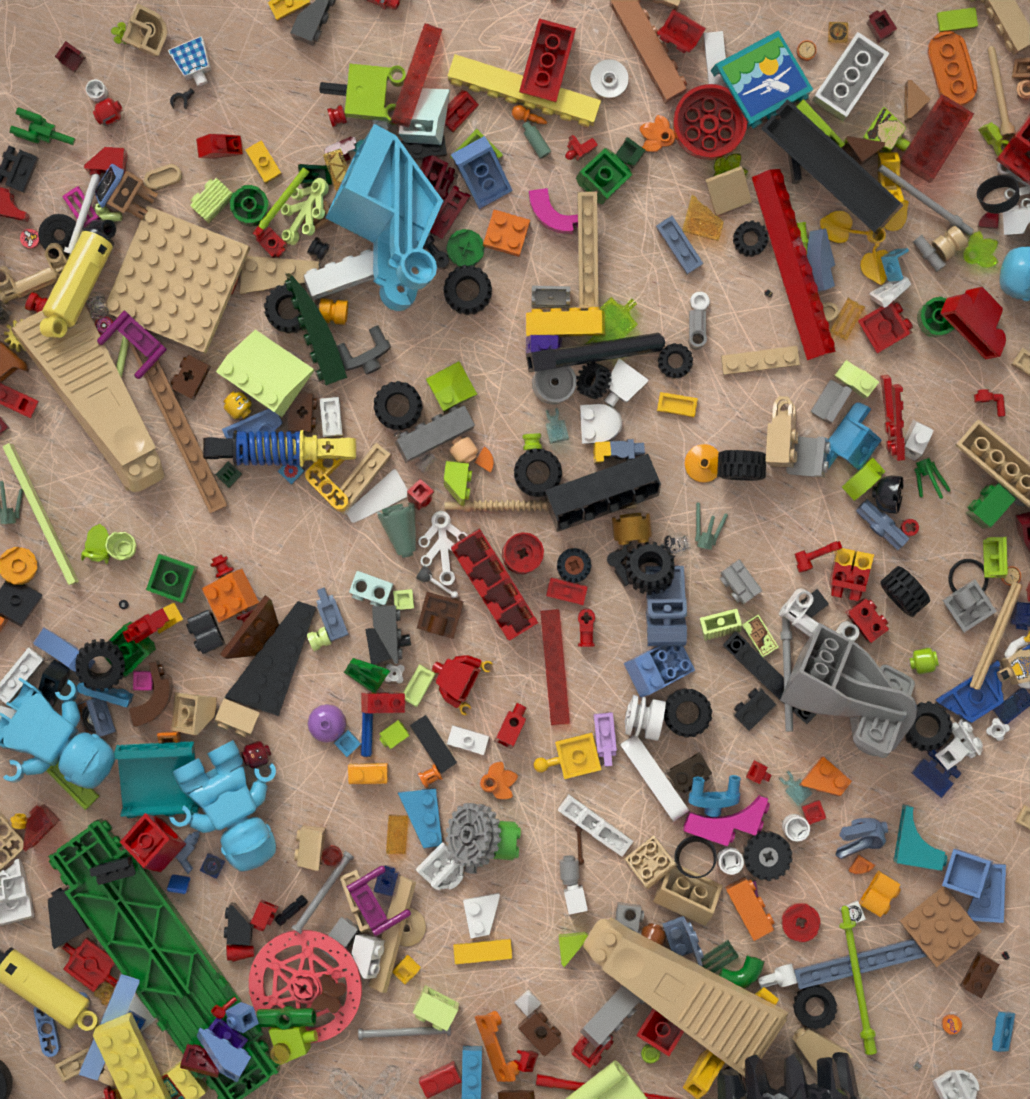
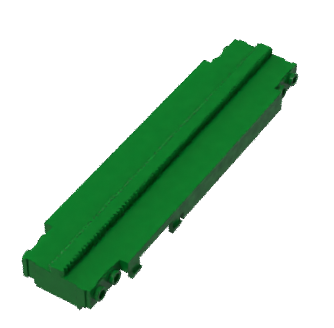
M97 819L88 825V828L57 849V852L48 856L50 858L49 863L53 869H57L60 872L62 882L66 886H70L64 893L121 973L139 980L136 994L153 1018H157L158 1022L156 1024L162 1032L164 1030L168 1032L183 1055L187 1044H196L204 1048L197 1038V1034L200 1028L203 1030L207 1029L216 1019L211 1013L212 1008L215 1005L222 1008L234 996L237 1001L228 1009L242 1002V1000L150 871L143 868L122 847L121 839L118 836H114L111 832L112 826L107 820ZM127 856L132 857L136 872L133 876L98 885L96 876L91 877L89 869L95 865ZM225 1014L221 1019L227 1023V1015ZM258 1024L244 1033L239 1032L248 1039L242 1049L247 1051L251 1058L238 1082L220 1072L218 1078L190 1071L194 1078L199 1077L200 1080L206 1076L207 1085L211 1090L214 1089L216 1091L218 1099H243L266 1083L273 1074L279 1073L280 1065L277 1057L271 1056L268 1052L269 1047L267 1043L259 1039L264 1034V1031Z

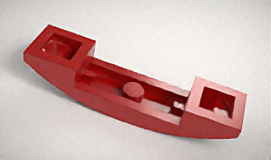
M0 383V404L32 418L39 401Z

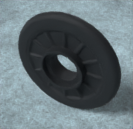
M53 214L47 217L41 223L38 232L42 247L46 250L51 243H57L62 246L63 250L65 247L68 248L76 221L64 214ZM56 230L64 231L65 238L63 240L55 238L54 233ZM51 248L49 250L50 254L59 256L57 249Z

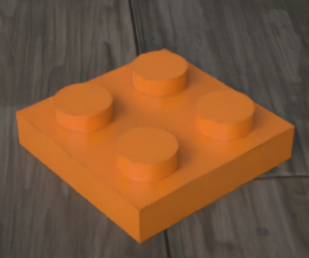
M494 209L483 247L520 257L530 220Z

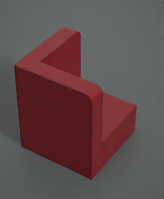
M66 41L55 55V58L74 73L86 58L81 51Z

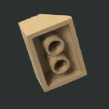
M676 866L662 877L653 902L706 926L714 914L723 885L706 877L689 878L683 875ZM681 866L691 876H702Z

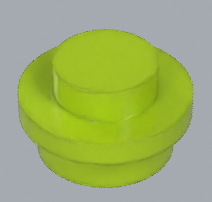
M647 1044L642 1048V1059L649 1064L655 1063L660 1058V1051Z

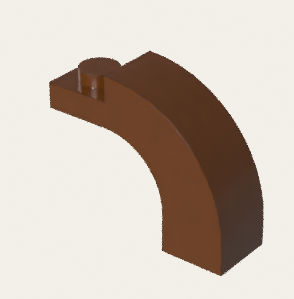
M159 661L149 663L154 682V691L151 698L143 705L129 708L133 727L149 723L159 717L170 702L173 689L172 678L164 679L165 669Z

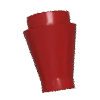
M226 945L227 961L235 962L254 957V946Z

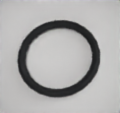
M963 559L955 563L948 576L951 590L953 592L957 591L953 585L952 576L959 565L974 563L982 569L983 573L984 565L974 559ZM985 578L982 587L983 592L988 586L989 578Z

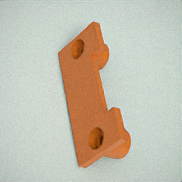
M492 1011L486 1015L475 1016L497 1082L515 1081V1076L519 1075L518 1065L514 1061L505 1062L495 1032L499 1031L497 1026L502 1023L499 1013Z

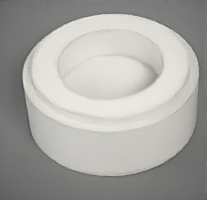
M696 292L690 299V305L694 310L704 311L710 303L708 295L704 292Z

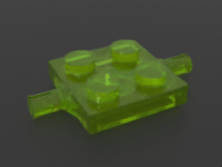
M613 297L609 298L600 307V310L605 312V335L592 336L585 344L625 338L638 325L629 312L637 303L631 298L623 306L617 303Z

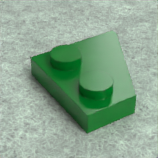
M353 658L343 673L372 693H376L390 673V670Z

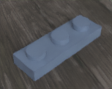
M670 216L656 226L687 275L704 264L673 216Z

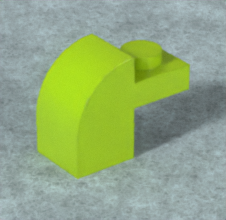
M872 457L858 472L846 481L842 488L855 501L881 478L885 470Z

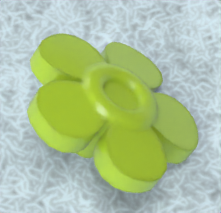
M119 22L117 27H112L111 33L117 35L114 37L116 44L123 42L121 39L126 30L124 22Z

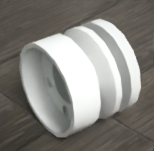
M633 695L626 711L624 722L625 734L631 735L632 728L635 727V736L638 737L641 729H645L646 739L658 741L666 702L652 699L650 706L647 707L646 698L642 697L640 705H637L638 696Z

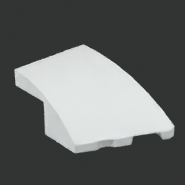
M16 859L9 868L0 872V926L34 917L30 889L20 859Z

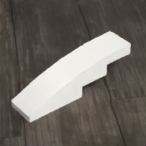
M569 794L558 808L560 813L620 856H623L633 843V840Z

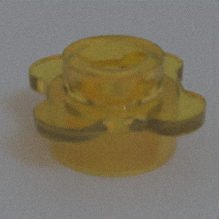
M104 982L100 989L94 991V996L98 997L103 1005H108L114 988L109 983Z

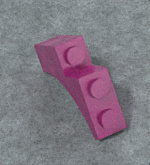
M759 795L745 809L727 816L710 817L689 811L683 831L728 846L729 842L732 843L736 833L733 831L734 828L755 836L757 831L761 832L764 823L761 820L763 814H767L770 803H768L767 797Z

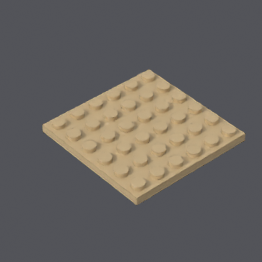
M147 206L148 212L146 215L143 214L145 217L140 221L103 312L118 317L125 310L146 330L206 354L251 247Z

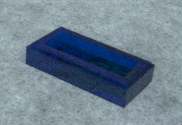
M1020 687L1005 699L1004 703L994 708L993 712L1003 724H1008L1030 706V694L1025 688Z

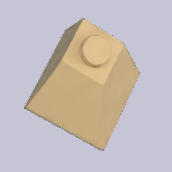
M175 692L171 730L198 735L215 717L217 697Z

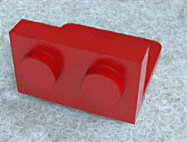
M673 9L657 34L660 35L659 38L668 44L672 42L677 45L676 49L680 52L690 53L697 46L706 27Z

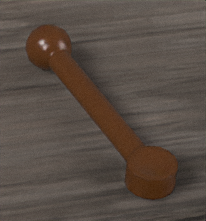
M576 825L579 865H583L584 859L582 858L581 832L583 829Z

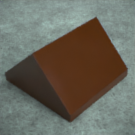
M847 136L843 141L845 145L842 149L862 166L883 149L885 142Z

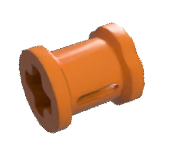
M435 764L432 765L431 769L418 773L425 788H428L429 784L438 779H443Z

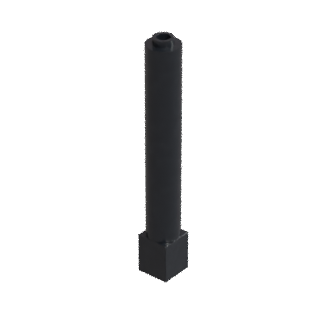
M657 332L526 353L528 372L660 352L665 347V339Z

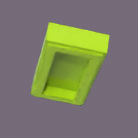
M976 7L938 12L936 14L939 33L942 31H956L978 27Z

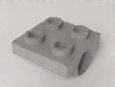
M975 579L942 600L964 633L997 612Z

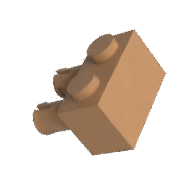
M126 170L107 204L123 214L128 211L140 220H143L145 216L138 211L146 215L148 210L133 202L134 196L138 195L152 204L154 199L149 197L148 194L156 198L158 193L144 186L142 179Z

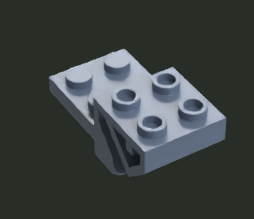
M645 566L646 574H655L661 570L660 566ZM675 566L674 579H672L670 586L667 585L665 591L661 589L659 594L652 592V595H648V592H646L647 646H686L687 625L685 617H687V602L685 597L684 566Z

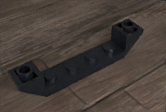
M735 631L724 642L723 646L780 700L784 692V677ZM793 707V713L806 724L817 714Z

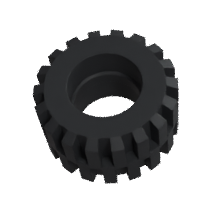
M462 265L460 268H454L455 270L451 271L448 274V278L445 279L444 296L447 304L459 314L475 315L477 312L483 311L484 307L489 304L492 296L491 281L488 275L481 268H476L474 265ZM463 280L475 281L479 286L478 296L471 301L460 299L456 292L458 284Z
M285 283L283 286L278 285L275 290L272 289L269 296H266V303H264L265 316L269 323L278 331L285 332L286 334L291 332L298 333L299 330H304L303 327L299 326L297 320L299 313L293 319H283L278 313L280 303L284 299L293 298L292 292H288Z
M401 381L389 382V384L383 385L381 390H378L373 406L375 415L385 427L392 430H404L416 424L421 416L423 406L421 397L413 386ZM394 395H403L409 401V410L402 417H394L387 410V402Z
M535 448L526 451L519 457L514 468V478L522 492L529 496L544 497L545 490L559 485L562 477V466L552 452L542 448ZM533 462H543L549 468V477L542 484H534L527 477V468Z
M750 450L721 451L718 453L717 476L728 480H763L766 478V454Z
M645 542V545L642 546L640 543L637 545V549L633 548L631 554H628L626 576L629 584H633V589H640L639 593L644 594L645 591L648 592V595H652V592L659 594L660 590L665 591L667 585L670 586L672 579H674V557L669 549L665 550L664 545L658 546L657 542H653V544ZM653 562L658 564L661 570L655 574H646L640 570V567L645 563Z
M897 566L880 581L881 587L888 597L908 616L914 617L930 602V597L926 590L903 567Z
M94 639L90 644L87 642L84 644V648H80L79 654L76 656V675L79 677L80 683H84L86 688L90 686L93 691H96L97 688L100 689V692L104 691V688L110 690L112 685H118L119 679L122 680L123 672H125L123 653L110 640L104 642V639H100L99 642H96V639ZM102 656L108 658L112 663L110 670L102 674L91 671L88 664L95 657Z
M683 688L674 691L673 694L668 696L669 698L665 701L664 721L672 732L689 738L702 734L709 727V722L712 720L711 704L702 693L694 689ZM686 701L693 702L699 710L698 718L691 724L681 723L676 716L678 706Z
M927 701V703L920 702L917 705L915 722L905 735L907 743H910L914 749L917 748L922 752H931L932 750L939 749L950 738L953 725L950 720L951 716L949 713L947 714L944 707L941 708L939 706L940 704H933ZM930 716L936 720L939 729L935 736L927 738L917 732L916 722L920 717Z

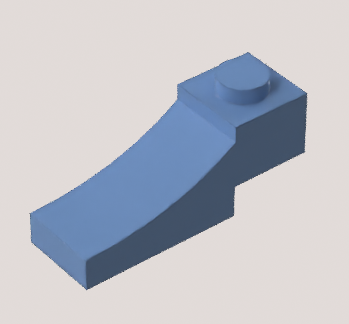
M44 627L33 644L76 672L75 662L79 649ZM94 658L88 664L89 669L95 663Z

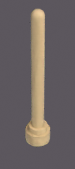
M990 46L988 48V55L1002 121L999 130L1002 137H1009L1016 133L1015 126L1009 121L995 47Z

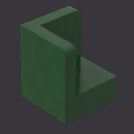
M626 137L616 155L634 169L645 154V149Z

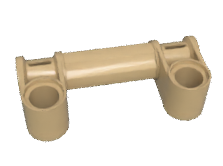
M51 243L46 248L45 258L50 267L16 282L10 270L5 266H0V271L6 274V279L0 280V299L4 305L8 304L10 300L17 297L22 298L57 282L62 272L61 270H63L68 261L61 245ZM51 248L57 249L59 256L52 257L49 254V250Z

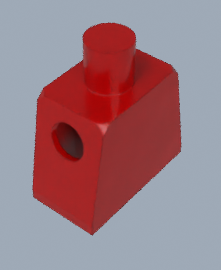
M516 703L513 711L507 712L495 737V742L510 749L514 747L526 721L523 715L527 707ZM511 720L517 723L515 727L510 725Z

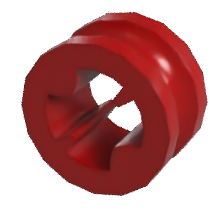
M907 519L902 522L900 529L907 536H913L918 533L919 524L914 519ZM913 523L914 526L912 528H915L914 531L907 532L905 525Z

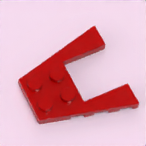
M881 375L880 380L886 420L884 427L885 433L888 436L886 449L897 461L905 460V441L902 428H904V420L902 419L904 406L900 392H903V387L900 384L892 385L889 375Z

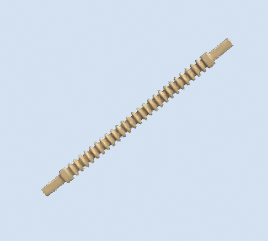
M465 500L464 506H460L458 502H445V510H464V512H470L471 510L474 512L476 510H479V512L484 510L486 512L488 509L490 512L493 509L496 512L499 509L501 512L504 509L507 512L509 509H512V512H514V509H517L518 512L520 509H523V511L528 509L530 512L531 509L534 511L536 509L547 511L548 509L545 501L542 502L541 500L539 502H536V500L533 502L531 500H528V502H525V500L523 502H520V500H517V502H514V500L512 502H509V500H506V502H503V500L501 502H498V500H495V502H492V500L490 502H487V500L481 502V500L479 502H476V500L473 502ZM636 504L624 509H636Z

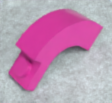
M548 188L530 190L528 192L531 209L543 226L562 234H573V226L576 225V228H578V214L562 215L553 209L549 200Z

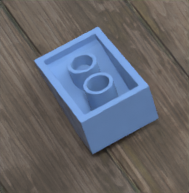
M485 136L451 154L479 209L513 191L492 146Z

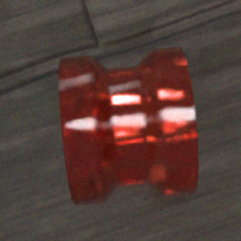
M328 846L322 853V860L327 866H336L342 858V852L337 846Z

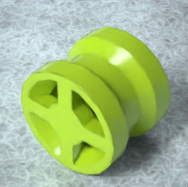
M541 433L522 435V439L525 441L523 450L541 449Z

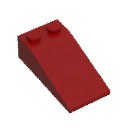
M539 18L519 93L556 103L576 28Z

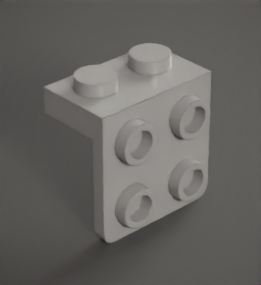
M799 437L798 444H795V451L798 454L797 463H794V468L787 467V473L790 475L825 478V473L828 472L829 463L826 461L827 454L830 453L831 449L829 439L826 437Z

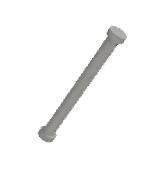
M347 851L343 853V858L297 924L291 927L299 934L303 932V927L350 860L354 859V856Z
M451 1025L448 1031L444 1029L440 1031L434 1027L378 1030L358 1028L359 1040L375 1037L436 1034L451 1036Z

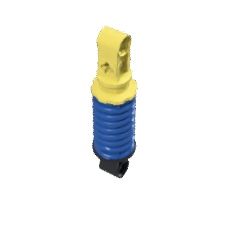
M234 430L232 438H203V458L233 459L234 467L240 466L242 463L245 466H249L250 463L253 466H257L258 463L261 466H264L266 463L268 466H272L274 463L276 466L280 464L287 466L289 464L290 466L303 467L307 460L317 462V459H356V439H318L317 435L305 437L303 430L296 431L294 434L287 431L285 437L282 431L278 432V437L275 431L271 432L270 437L268 431L263 433V437L260 431L256 432V437H254V432L250 431L247 438L245 431ZM327 445H330L332 448L329 453L325 449Z

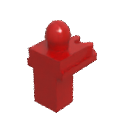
M571 135L567 145L570 151L566 152L565 157L567 160H572L575 157L578 161L595 150L598 144L592 137L581 145L577 138Z

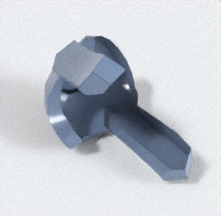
M859 818L851 821V826L842 827L839 836L844 841L858 840L839 847L835 855L842 860L868 848H882L886 843L887 823L880 822L875 818Z

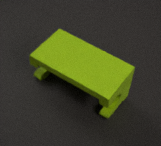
M988 537L983 540L984 578H1006L1008 575L1007 537Z

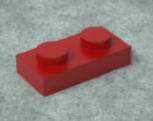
M550 577L546 596L583 605L588 587Z

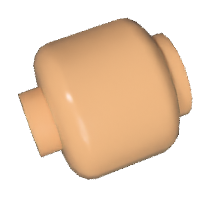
M459 436L451 442L453 446L450 447V453L456 462L470 463L477 458L478 449L469 437L462 438Z

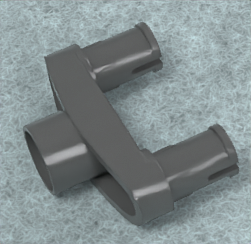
M379 325L369 329L375 343V348L355 358L351 356L345 343L337 345L345 371L362 367L367 375L381 368L378 358L389 351L391 345L385 339Z

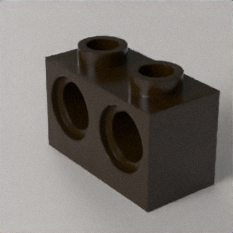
M700 752L666 771L677 791H682L683 793L692 789L693 777H702L706 782L710 779L709 775L712 774ZM695 765H703V772L701 774L693 772ZM679 774L687 776L685 783L679 784L676 779Z

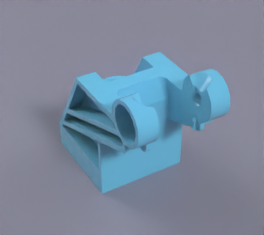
M374 124L355 153L325 218L373 243V282L380 286V298L389 309L404 311L415 301L418 289L428 285L436 275L437 265L435 259L422 248L443 200L398 137ZM417 268L419 273L414 274L411 269ZM402 286L404 288V292H399L397 290V287Z

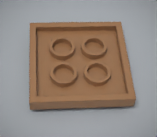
M944 886L899 921L936 968L982 932Z

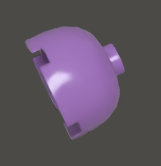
M320 705L311 712L308 718L309 732L315 739L321 742L328 743L337 740L346 728L345 715L335 705Z

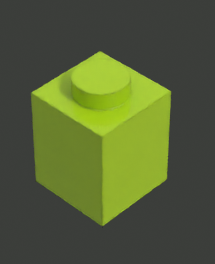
M400 719L379 733L381 735L379 738L384 747L389 746L390 749L410 736V733Z

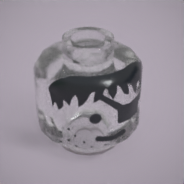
M682 532L666 535L664 543H662L665 546V550L669 549L674 559L686 556L689 550H691L690 539L688 535H684Z

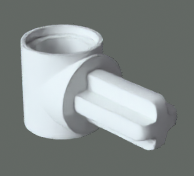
M792 964L775 968V973L758 978L761 988L776 984L785 987L798 983Z

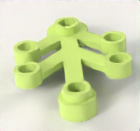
M317 178L310 187L297 188L291 195L295 200H301L304 196L310 195L306 201L294 205L284 204L282 206L281 213L289 217L293 213L299 212L290 229H286L282 233V239L285 243L295 245L298 242L299 233L297 230L305 217L306 223L302 227L303 234L308 236L314 234L313 217L321 220L325 215L323 197L328 193L329 186L324 179ZM316 201V207L313 209V204Z

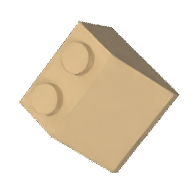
M303 825L301 830L297 831L296 841L300 842L299 849L295 850L294 860L298 861L297 866L319 871L323 860L325 827Z

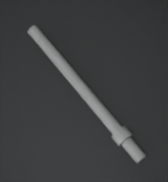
M883 164L879 167L878 171L948 220L951 226H956L967 235L972 234L974 229L965 224L958 215L954 216Z
M783 616L780 637L783 640L785 690L791 675L790 640H792V632L790 631V621ZM785 703V731L793 732V707Z

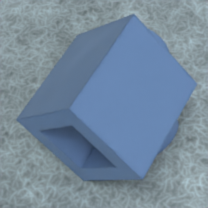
M243 1002L225 1011L227 1015L226 1021L231 1029L244 1033L259 1024L253 1006Z

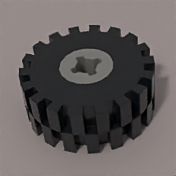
M761 831L756 836L752 835L753 837L749 838L747 844L744 845V853H742L744 864L748 871L754 877L766 881H771V879L777 880L781 875L784 876L786 870L790 869L789 865L793 859L791 857L792 850L788 842L782 836L772 831Z

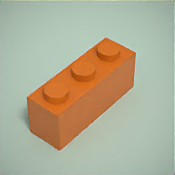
M743 877L725 887L753 941L774 931L772 925L775 923L770 913L765 914L763 908L766 906L762 898H757L753 892L757 889L752 880L748 881L746 877Z

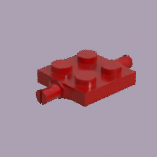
M87 937L76 949L67 942L61 948L71 955L69 962L63 970L94 992L104 981L113 987L116 986L118 980L110 975L115 963L109 954Z

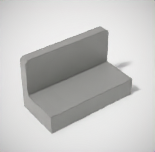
M830 380L811 412L829 424L832 423L852 392V389L847 386L843 387Z

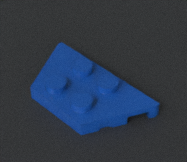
M996 660L990 664L980 690L970 687L974 676L972 675L934 700L968 722H974L1004 703L1001 689L1002 682L997 676V672L1000 671V662Z

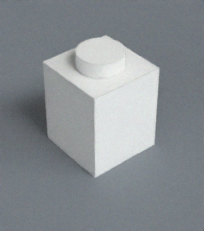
M956 736L945 744L935 756L948 770L960 762L969 751Z
M578 883L568 885L567 889H564L569 915L588 911L583 886H578Z

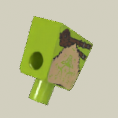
M885 107L882 108L863 136V139L885 142V146L881 150L883 152H890L894 146L904 152L910 144L908 140L901 136L906 127Z

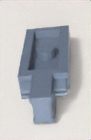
M325 587L318 589L317 592L320 600L316 601L317 608L330 641L349 635L333 595L328 596Z

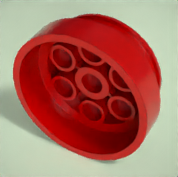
M716 84L700 85L688 91L679 101L673 117V130L679 145L690 155L703 160H716L732 153L741 143L747 128V120L729 89ZM710 102L714 109L706 110L704 103ZM687 113H696L697 119L690 120L687 117ZM720 113H729L730 119H722ZM704 122H712L714 128L710 130L706 129L704 127ZM687 132H696L697 138L690 139L687 136ZM720 132H729L730 138H722ZM704 141H712L714 147L711 149L706 148Z

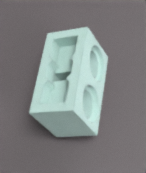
M356 571L349 593L353 594L352 598L363 601L364 598L371 600V605L386 606L394 584ZM360 581H364L367 584V589L364 592L357 590V584ZM379 587L385 591V596L382 599H378L375 596V590Z

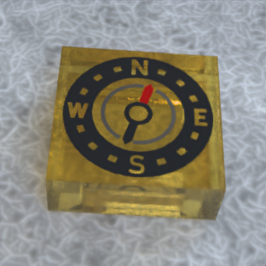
M829 22L828 42L847 43L848 22Z

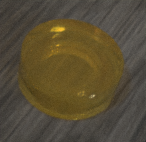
M284 1043L275 1044L270 1051L271 1059L278 1064L285 1063L291 1054L290 1048Z

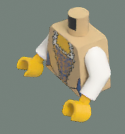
M1030 631L1028 636H1022L1011 642L1008 646L1005 657L1001 660L1004 669L997 672L1001 682L1009 679L1012 685L1018 684L1021 688L1030 689Z

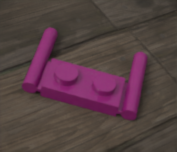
M124 310L97 339V343L103 345L118 330L148 357V360L134 374L135 378L141 379L165 353L167 348Z
M379 866L346 886L375 937L411 915L410 910L406 909L388 920L368 886V882L385 873L386 869L384 866Z

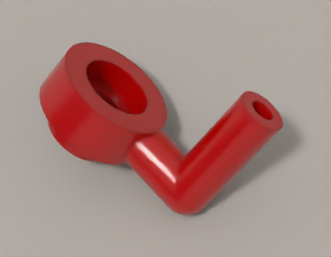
M989 389L977 390L978 394H974V403L996 401L998 417L1005 416L1003 394H993L989 392Z

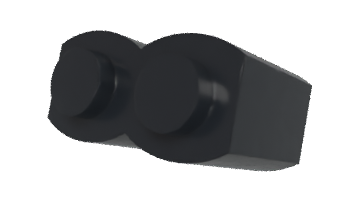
M210 609L187 619L188 623L186 626L189 633L194 634L196 638L194 645L198 652L201 651L202 654H206L226 645Z

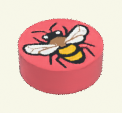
M33 229L24 230L20 235L22 245L29 249L36 248L40 243L38 232Z

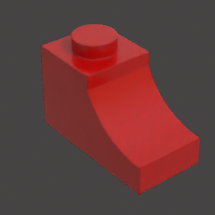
M0 187V216L28 222L30 215L18 209L14 202V195L9 193V189Z

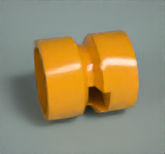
M321 298L319 311L326 323L333 321L338 325H346L348 301L337 300L334 303L332 299Z

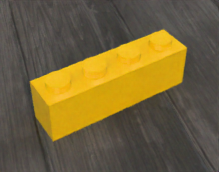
M589 307L588 311H581V308H569V311H562L561 308H552L550 312H543V309H532V312L526 313V336L558 335L560 337L605 335V312L600 310V307Z

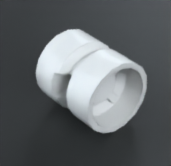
M790 814L783 820L782 830L788 838L798 842L807 838L810 832V825L802 816Z
M724 847L717 854L718 866L724 873L734 875L742 870L744 859L736 848Z

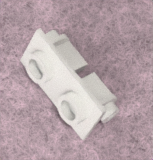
M963 718L960 719L959 724L954 722L952 733L959 740L965 739L962 743L969 751L966 756L973 758L977 754L981 755L983 744L978 737L974 736L971 724Z

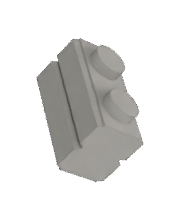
M740 559L720 572L722 575L720 578L721 582L725 587L730 586L733 591L731 595L737 603L745 604L762 591Z

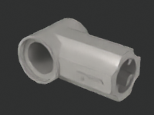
M692 310L689 311L688 344L692 349L698 350L707 341L706 311ZM693 336H700L702 338V343H694L692 339Z

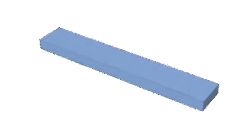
M123 974L120 975L99 1025L127 1013L139 985L138 979ZM93 1038L79 1075L98 1080L105 1061Z

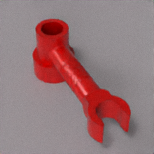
M835 541L807 554L805 550L795 553L798 572L802 573L813 569L811 560L842 549L841 542Z

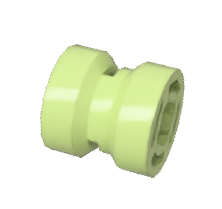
M325 627L320 628L318 632L307 634L313 651L320 649L323 645L328 646L332 644Z

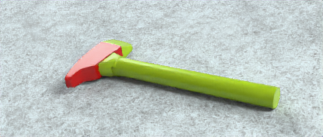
M304 167L301 169L266 216L260 221V224L252 233L255 237H259L309 173Z

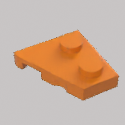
M822 756L799 785L839 797L852 781Z

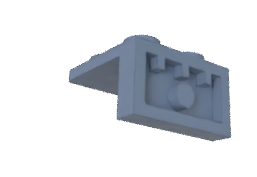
M682 916L663 923L662 925L671 951L681 956L693 953L698 965L703 966L701 959L704 956L698 945L699 940L691 922L687 923L685 917Z

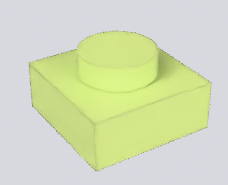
M413 589L393 591L394 605H397V609L414 608Z

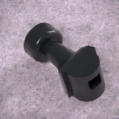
M429 235L422 249H428L435 259L437 267L444 270L449 266L448 254L439 251L433 244L435 239L432 235Z

